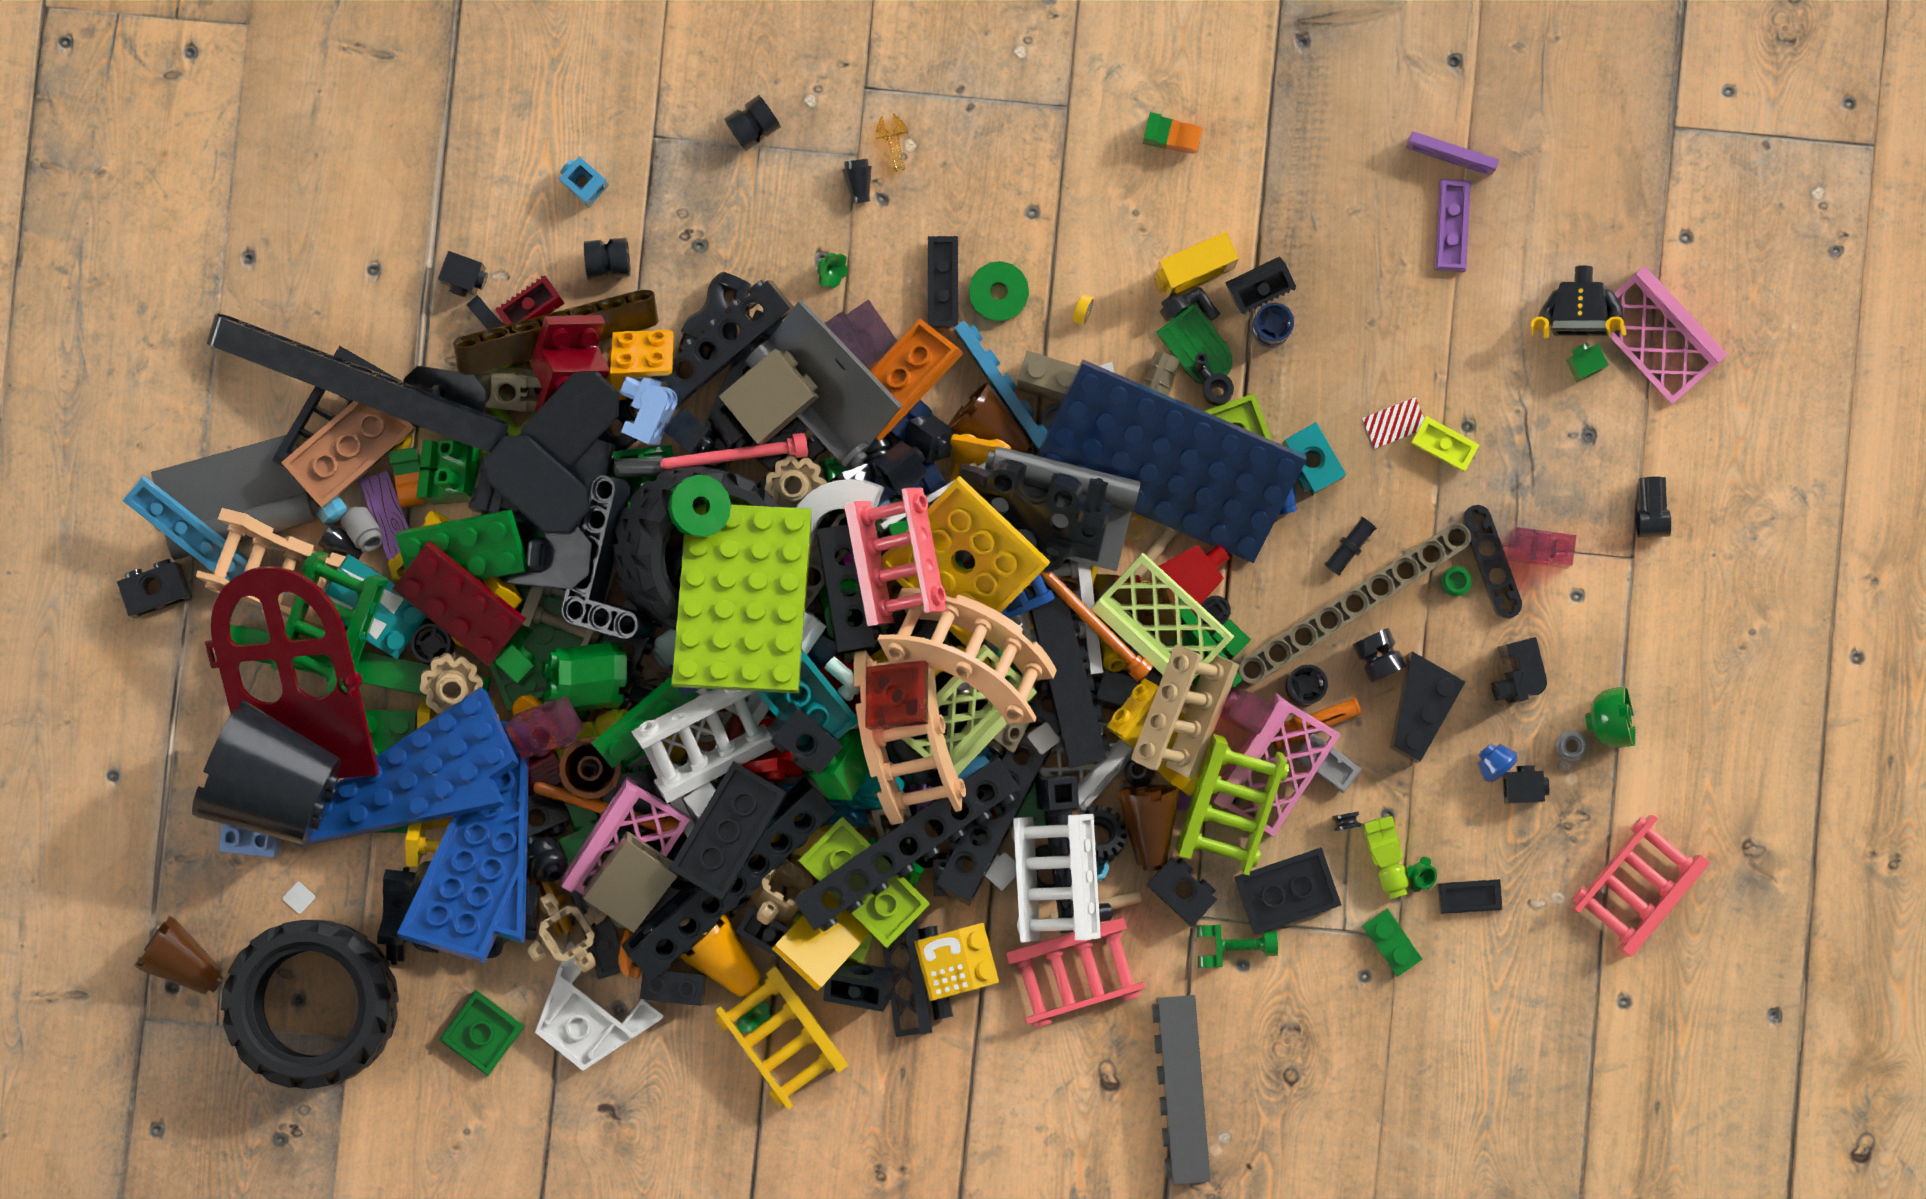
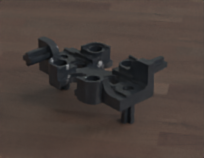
M1005 459L999 461L992 471L962 464L959 471V476L992 507L993 499L998 497L1005 499L1009 505L1008 510L997 512L1016 530L1026 529L1034 534L1037 540L1036 548L1050 561L1044 569L1045 571L1058 570L1068 557H1079L1098 562L1113 504L1104 501L1108 482H1104L1102 478H1090L1087 494L1083 496V487L1077 478L1063 473H1054L1050 481L1049 491L1045 495L1034 496L1025 489L1024 478L1027 465H1024L1022 462ZM1004 474L1009 476L1012 483L1008 484L1002 482L999 478V475ZM1058 491L1069 492L1072 499L1062 498ZM1055 514L1065 515L1068 519V525L1064 528L1055 526L1052 522V516ZM1046 548H1055L1058 551L1059 555H1050L1046 551ZM965 550L956 552L955 561L963 562Z
M431 861L421 863L416 872H410L409 867H404L403 871L385 870L382 889L383 914L377 934V944L386 945V960L391 961V965H397L398 961L404 962L405 943L408 941L400 939L397 932ZM526 878L525 939L536 941L539 924V886L531 885L530 880ZM497 936L487 958L499 956L502 953L504 944L510 940ZM412 942V944L421 951L432 953L439 952V950L433 949Z

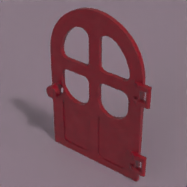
M257 567L233 578L224 586L215 601L210 625L212 640L204 642L211 669L219 668L230 714L234 709L241 711L238 708L241 701L248 702L341 758L339 778L378 775L377 760L359 690L363 682L362 677L354 669L345 628L334 603L313 581L298 572L282 567ZM289 592L298 595L307 602L323 623L325 629L324 637L300 640L290 639L286 634L278 601L279 595ZM253 596L260 600L270 635L268 643L238 645L232 640L230 635L231 617L241 598ZM212 648H214L217 661H215V657H214V653H213V649H212ZM327 655L332 660L336 674V685L333 691L321 698H315L306 694L301 689L293 663L294 657ZM273 660L277 665L282 684L281 697L274 702H265L249 694L241 679L239 671L241 662ZM341 678H343V679H342V683H343L344 687L346 688L347 692H345V691H343V690L341 689V686H340V680H341Z

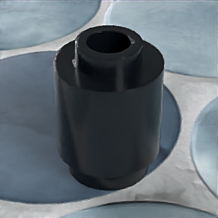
M726 405L719 408L709 417L708 421L712 424L710 428L727 449L745 447L751 442L750 434Z

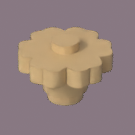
M788 456L784 460L776 462V472L767 474L765 490L773 497L779 507L796 508L807 494L828 482L820 477L822 469L811 459L803 458L798 461L795 457Z
M444 653L440 657L431 659V669H425L421 672L419 685L420 691L426 694V705L437 714H441L454 704L462 701L464 697L479 687L482 688L483 681L479 675H476V664L465 655H459L454 659L451 654Z

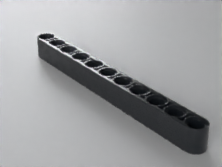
M224 314L214 315L207 339V344L489 453L506 436L509 423L234 317Z

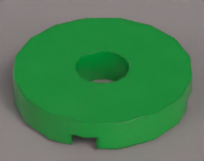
M1002 261L990 262L979 268L972 277L969 286L970 302L976 313L985 320L997 323L1008 321L1017 317L1026 307L1029 297L1028 281L1022 271L1013 264ZM996 284H1002L1008 290L1007 296L1002 300H996L990 294L991 288Z
M695 475L683 479L674 487L671 492L668 510L671 521L679 531L695 538H704L716 534L725 527L730 517L731 502L728 492L720 482L710 476ZM699 498L705 502L706 512L704 515H699L693 510L694 499Z

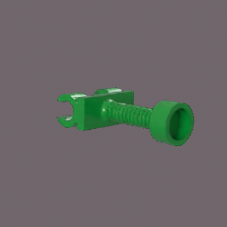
M1196 925L1197 937L1215 936L1216 945L1215 956H1198V968L1223 967L1222 953L1225 951H1253V949L1256 951V949H1260L1265 953V956H1278L1277 931L1264 932L1263 937L1260 939H1235V941L1232 939L1231 941V939L1225 940L1221 938V925Z

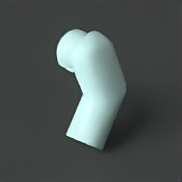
M833 657L824 668L843 684L838 689V694L845 700L850 701L855 694L858 695L860 687H854L853 672L836 657Z

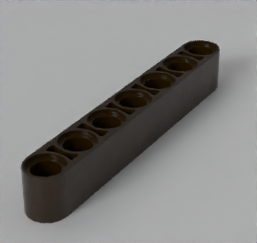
M637 290L459 337L453 342L458 372L463 375H473L530 360L545 316L602 315L605 326L600 341L612 338L613 332L639 331L653 327L659 322L655 294L652 290Z

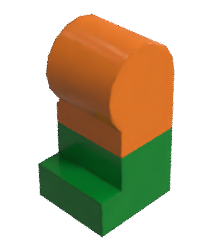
M1150 112L1142 144L1195 154L1198 152L1203 129L1194 124L1179 122L1178 120L1162 117L1161 114Z
M414 447L388 452L401 508L426 504V501L416 497L419 471L423 470L420 467V451Z

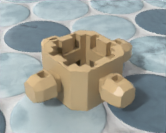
M802 856L794 857L791 862L785 859V862L779 868L772 870L766 875L759 887L755 889L752 898L754 905L760 908L757 913L758 921L765 925L772 923L775 918L780 922L791 921L797 910H799L790 898L786 902L783 900L784 896L777 891L772 893L770 891L771 886L768 884L772 879L777 881L779 878L783 881L781 884L790 889L791 886L795 888L794 893L797 896L812 887L814 883L811 875L806 872L807 869L798 861Z
M549 892L539 899V905L543 913L547 912L549 915L542 920L539 929V935L543 941L537 940L527 951L533 961H539L547 957L549 951L556 960L565 962L575 956L577 959L575 963L582 971L587 972L596 966V960L592 952L586 950L593 944L596 934L592 924H599L607 915L602 911L595 912L590 908H587V913H584L579 905L570 903L560 909L558 906L560 902L555 895ZM572 912L584 929L587 938L563 952L553 939L548 927Z

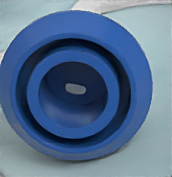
M1490 743L1478 754L1481 758L1478 766L1483 779L1492 783L1502 777L1517 762V753L1502 744L1494 746Z

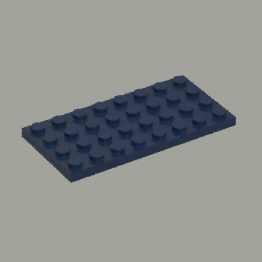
M1083 359L1036 456L1140 481L1137 501L1132 512L1214 547L1220 545L1226 552L1252 563L1255 562L1307 460L1306 455Z

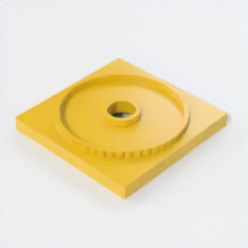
M960 476L927 509L941 584L947 597L956 599L958 594L978 601L1001 613L1050 563L1037 548ZM912 544L888 549L881 557L884 569L915 562ZM959 550L970 552L975 559V566L971 569L961 568L955 561L956 552ZM918 574L896 579L904 588H920ZM952 624L949 628V631L967 647L973 632Z

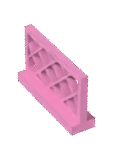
M1643 266L1615 292L1617 298L1621 296L1623 309H1642V326H1625L1627 330H1641V348L1627 347L1623 343L1621 330L1619 337L1614 332L1612 333V341L1672 405L1728 355L1646 266ZM1634 283L1643 292V305L1625 304V291ZM1647 297L1654 305H1646ZM1646 309H1659L1664 314L1663 327H1645ZM1667 319H1668L1676 328H1669V327H1667ZM1645 330L1663 331L1662 349L1644 348ZM1667 331H1679L1685 337L1684 350L1666 349ZM1688 341L1696 350H1688ZM1632 351H1640V360ZM1644 352H1662L1661 370H1648L1643 364ZM1666 352L1684 353L1683 371L1665 370ZM1687 354H1701L1708 364L1700 372L1687 371ZM1652 373L1661 374V383ZM1665 374H1682V388L1672 396L1664 387ZM1686 375H1695L1686 383Z
M1277 693L1238 752L1260 759L1265 754L1264 761L1273 763L1275 757L1269 758L1267 748L1271 742L1284 740L1287 753L1284 756L1289 762L1291 775L1287 776L1284 782L1293 780L1295 791L1291 797L1278 799L1276 793L1272 807H1277L1278 817L1272 826L1266 823L1264 829L1265 832L1272 836L1276 835L1340 737L1339 732L1292 705L1287 699ZM1290 712L1301 718L1303 729L1285 732L1284 722ZM1306 722L1313 725L1314 727L1307 728ZM1281 728L1282 734L1276 735ZM1323 731L1330 736L1324 746L1311 748L1308 733ZM1305 734L1308 750L1290 754L1287 738ZM1319 753L1316 759L1314 760L1313 754ZM1309 755L1311 766L1308 771L1295 774L1292 759ZM1233 764L1229 765L1221 780L1242 786L1248 778L1249 785L1245 787L1252 789L1265 787L1267 781L1253 784L1251 779V772L1253 770ZM1303 778L1299 785H1297L1296 779ZM1217 792V794L1212 793L1211 797L1215 804L1222 808L1225 807L1241 817L1255 819V816L1248 812L1255 811L1257 813L1259 807L1257 802H1253L1254 805L1240 808L1232 803L1236 796ZM1286 804L1281 811L1280 805Z
M626 777L563 874L561 887L570 892L576 890L581 894L584 893L585 885L583 883L588 876L594 875L603 864L601 859L603 852L614 849L620 842L617 834L620 826L633 824L636 837L643 842L660 839L662 846L660 853L666 857L689 823L690 816L638 787L636 781ZM639 797L651 804L653 813L635 816L633 806ZM630 812L631 818L625 819ZM671 815L680 820L675 829L662 832L659 821L660 817ZM655 819L658 833L641 837L637 823ZM614 837L615 843L609 844ZM669 837L665 844L664 838ZM597 861H598L599 867H598V868H594L595 864H596Z

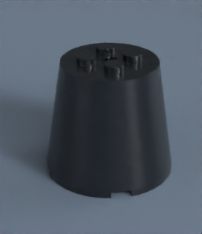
M241 701L238 707L241 711L233 710L210 753L203 770L204 773L208 774L204 788L199 786L196 790L192 805V815L304 845L313 831L319 830L325 816L323 811L326 804H331L336 795L341 758L250 703Z

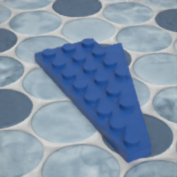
M479 687L464 697L462 701L454 704L376 757L379 769L378 775L344 778L336 784L338 789L332 803H327L323 811L325 816L319 830H314L304 845L293 843L303 847L505 805L495 780L518 766L519 762L487 691Z
M502 720L500 722L519 762L518 766L495 780L505 805L452 817L397 932L400 939L481 963H485L497 936L519 943H524L529 731L524 726Z

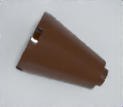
M987 383L981 385L969 397L970 401L964 407H960L948 424L949 427L955 430V434L958 435L971 434L976 438L984 440L998 439L1008 444L1012 450L1031 454L1033 451L1030 448L1032 444L1031 439L993 387Z
M582 738L573 742L565 749L560 758L559 776L562 784L571 794L581 799L593 800L607 795L615 788L620 778L621 762L612 768L592 745V742L597 738ZM590 767L593 770L592 777L584 776L581 772L582 769Z
M1147 785L1146 788L1139 790L1134 786L1122 788L1118 791V799L1136 864L1143 866V870L1146 871L1160 870L1161 865L1166 864L1168 860L1180 797L1179 789L1176 790V787L1169 785Z
M170 915L144 948L146 952L141 958L138 957L134 964L141 971L204 995L209 990L214 993L224 979L220 975L222 968L185 928Z

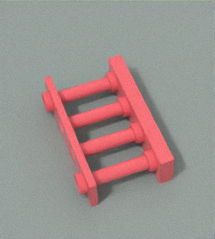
M923 488L901 489L903 501L872 508L871 501H854L844 504L867 626L894 623L893 612L924 605L925 613L946 611V593L941 584L927 512L928 501L924 495ZM906 513L909 527L908 532L878 539L875 526L876 520ZM912 544L915 562L884 569L881 551ZM918 574L921 593L890 600L887 581Z
M1649 815L1646 819L1641 816L1630 829L1633 832L1632 836L1587 889L1584 886L1579 889L1572 898L1575 904L1570 908L1574 913H1580L1585 907L1620 937L1619 941L1622 942L1617 949L1626 957H1632L1710 864L1702 855H1695L1693 858L1691 856L1686 857L1651 828L1658 820L1654 815ZM1643 837L1679 866L1678 870L1681 873L1674 881L1670 879L1667 881L1632 851ZM1623 860L1659 890L1658 894L1661 897L1654 905L1644 902L1612 875ZM1603 884L1608 886L1640 913L1638 917L1642 920L1635 928L1625 926L1592 898Z
M1124 917L1100 924L1101 937L1103 936L1105 942L1108 941L1122 986V988L1104 993L1090 947L1093 946L1092 939L1075 940V932L1006 952L1009 965L1015 963L1016 968H1020L1034 1015L1025 1017L1027 1024L1033 1023L1034 1027L1037 1028L1052 1023V1016L1118 996H1122L1123 1001L1141 996L1139 990L1145 989L1144 982L1133 983L1120 937H1123L1121 931L1127 929ZM1073 945L1075 951L1079 950L1093 996L1077 1002L1074 1000L1061 955H1064L1062 949ZM1045 954L1046 960H1050L1063 1006L1045 1011L1032 968V964H1034L1033 957Z

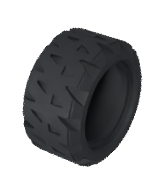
M680 467L661 472L654 482L646 481L631 496V507L629 509L623 508L615 528L618 544L613 543L612 548L613 566L620 575L617 581L625 597L636 606L637 611L649 615L652 622L676 631L679 593L668 577L665 564L667 541L675 526L671 521L668 510L671 492L674 487L687 477L695 475L710 476L720 482L728 492L731 505L779 507L766 490L759 489L754 481L738 474L708 467ZM696 498L693 501L692 507H698L705 504L702 499Z
M325 920L285 922L282 925L265 930L249 942L250 945L237 955L228 970L230 975L222 990L221 1011L224 1010L223 1026L230 1045L235 1046L240 1060L254 1073L261 1074L271 1083L288 1088L295 1087L301 1089H312L337 1084L356 1076L363 1069L368 1068L384 1051L387 1040L392 1037L398 1018L397 1002H399L397 981L389 968L391 966L390 963L386 960L380 948L369 941L366 935L354 928ZM307 951L325 954L339 962L353 979L358 994V1013L351 1032L339 1046L323 1055H305L286 1047L271 1031L264 1011L265 991L273 973L287 959Z

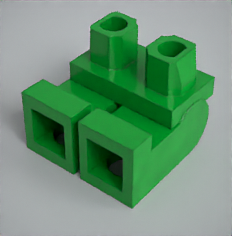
M423 440L420 467L426 470L419 471L416 497L434 505L470 501L478 473L480 449L457 440H444L440 442Z

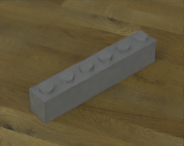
M1195 995L1157 997V1004H1152L1153 1023H1159L1160 1035H1154L1156 1054L1161 1053L1162 1066H1157L1158 1085L1164 1084L1165 1097H1159L1161 1116H1167V1128H1162L1163 1147L1169 1146L1170 1159H1164L1166 1178L1172 1177L1173 1184L1211 1182Z

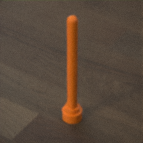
M1043 570L1040 573L1043 581L1127 663L1128 674L1136 682L1149 673L1153 666L1146 658L1139 653L1135 655L1051 571Z
M536 782L533 786V790L537 794L603 814L609 803L597 799L587 800L578 798L566 789L547 783ZM630 812L625 819L631 818ZM635 812V816L645 815ZM667 816V818L660 817L659 819L662 832L675 829L679 822L678 819ZM655 819L637 823L638 826L656 831L655 833H658Z

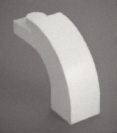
M845 479L826 483L807 494L796 508L812 509L809 552L817 529L827 514L836 509H845L844 504L854 501H871L872 508H875L879 504L884 487L866 480Z

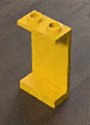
M1145 678L1133 689L1131 696L1114 713L1112 720L1106 726L1133 751L1159 687ZM1180 711L1177 720H1184L1185 714ZM1172 732L1166 747L1167 749L1173 748L1178 732ZM1206 753L1195 779L1188 778L1165 767L1167 761L1161 760L1156 772L1172 786L1176 787V789L1190 797L1194 792Z

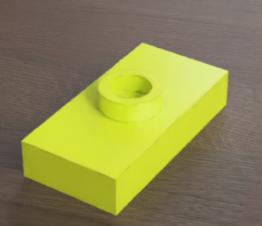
M1428 416L1424 418L1411 442L1412 445L1463 473L1468 468L1480 446Z

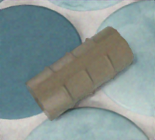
M1155 351L1143 385L1168 395L1173 378L1176 376L1175 373L1180 362L1179 359L1166 353Z

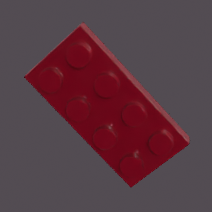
M431 541L425 544L392 588L488 666L495 660L527 619Z

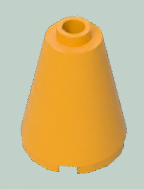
M725 915L717 920L712 930L703 933L694 941L692 948L688 952L679 955L684 962L738 997L744 995L748 997L761 986L759 983L761 974Z

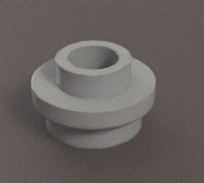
M1566 731L1557 739V753L1567 761L1579 760L1586 753L1587 741L1577 731ZM1569 740L1576 743V749L1573 752L1566 749V743Z

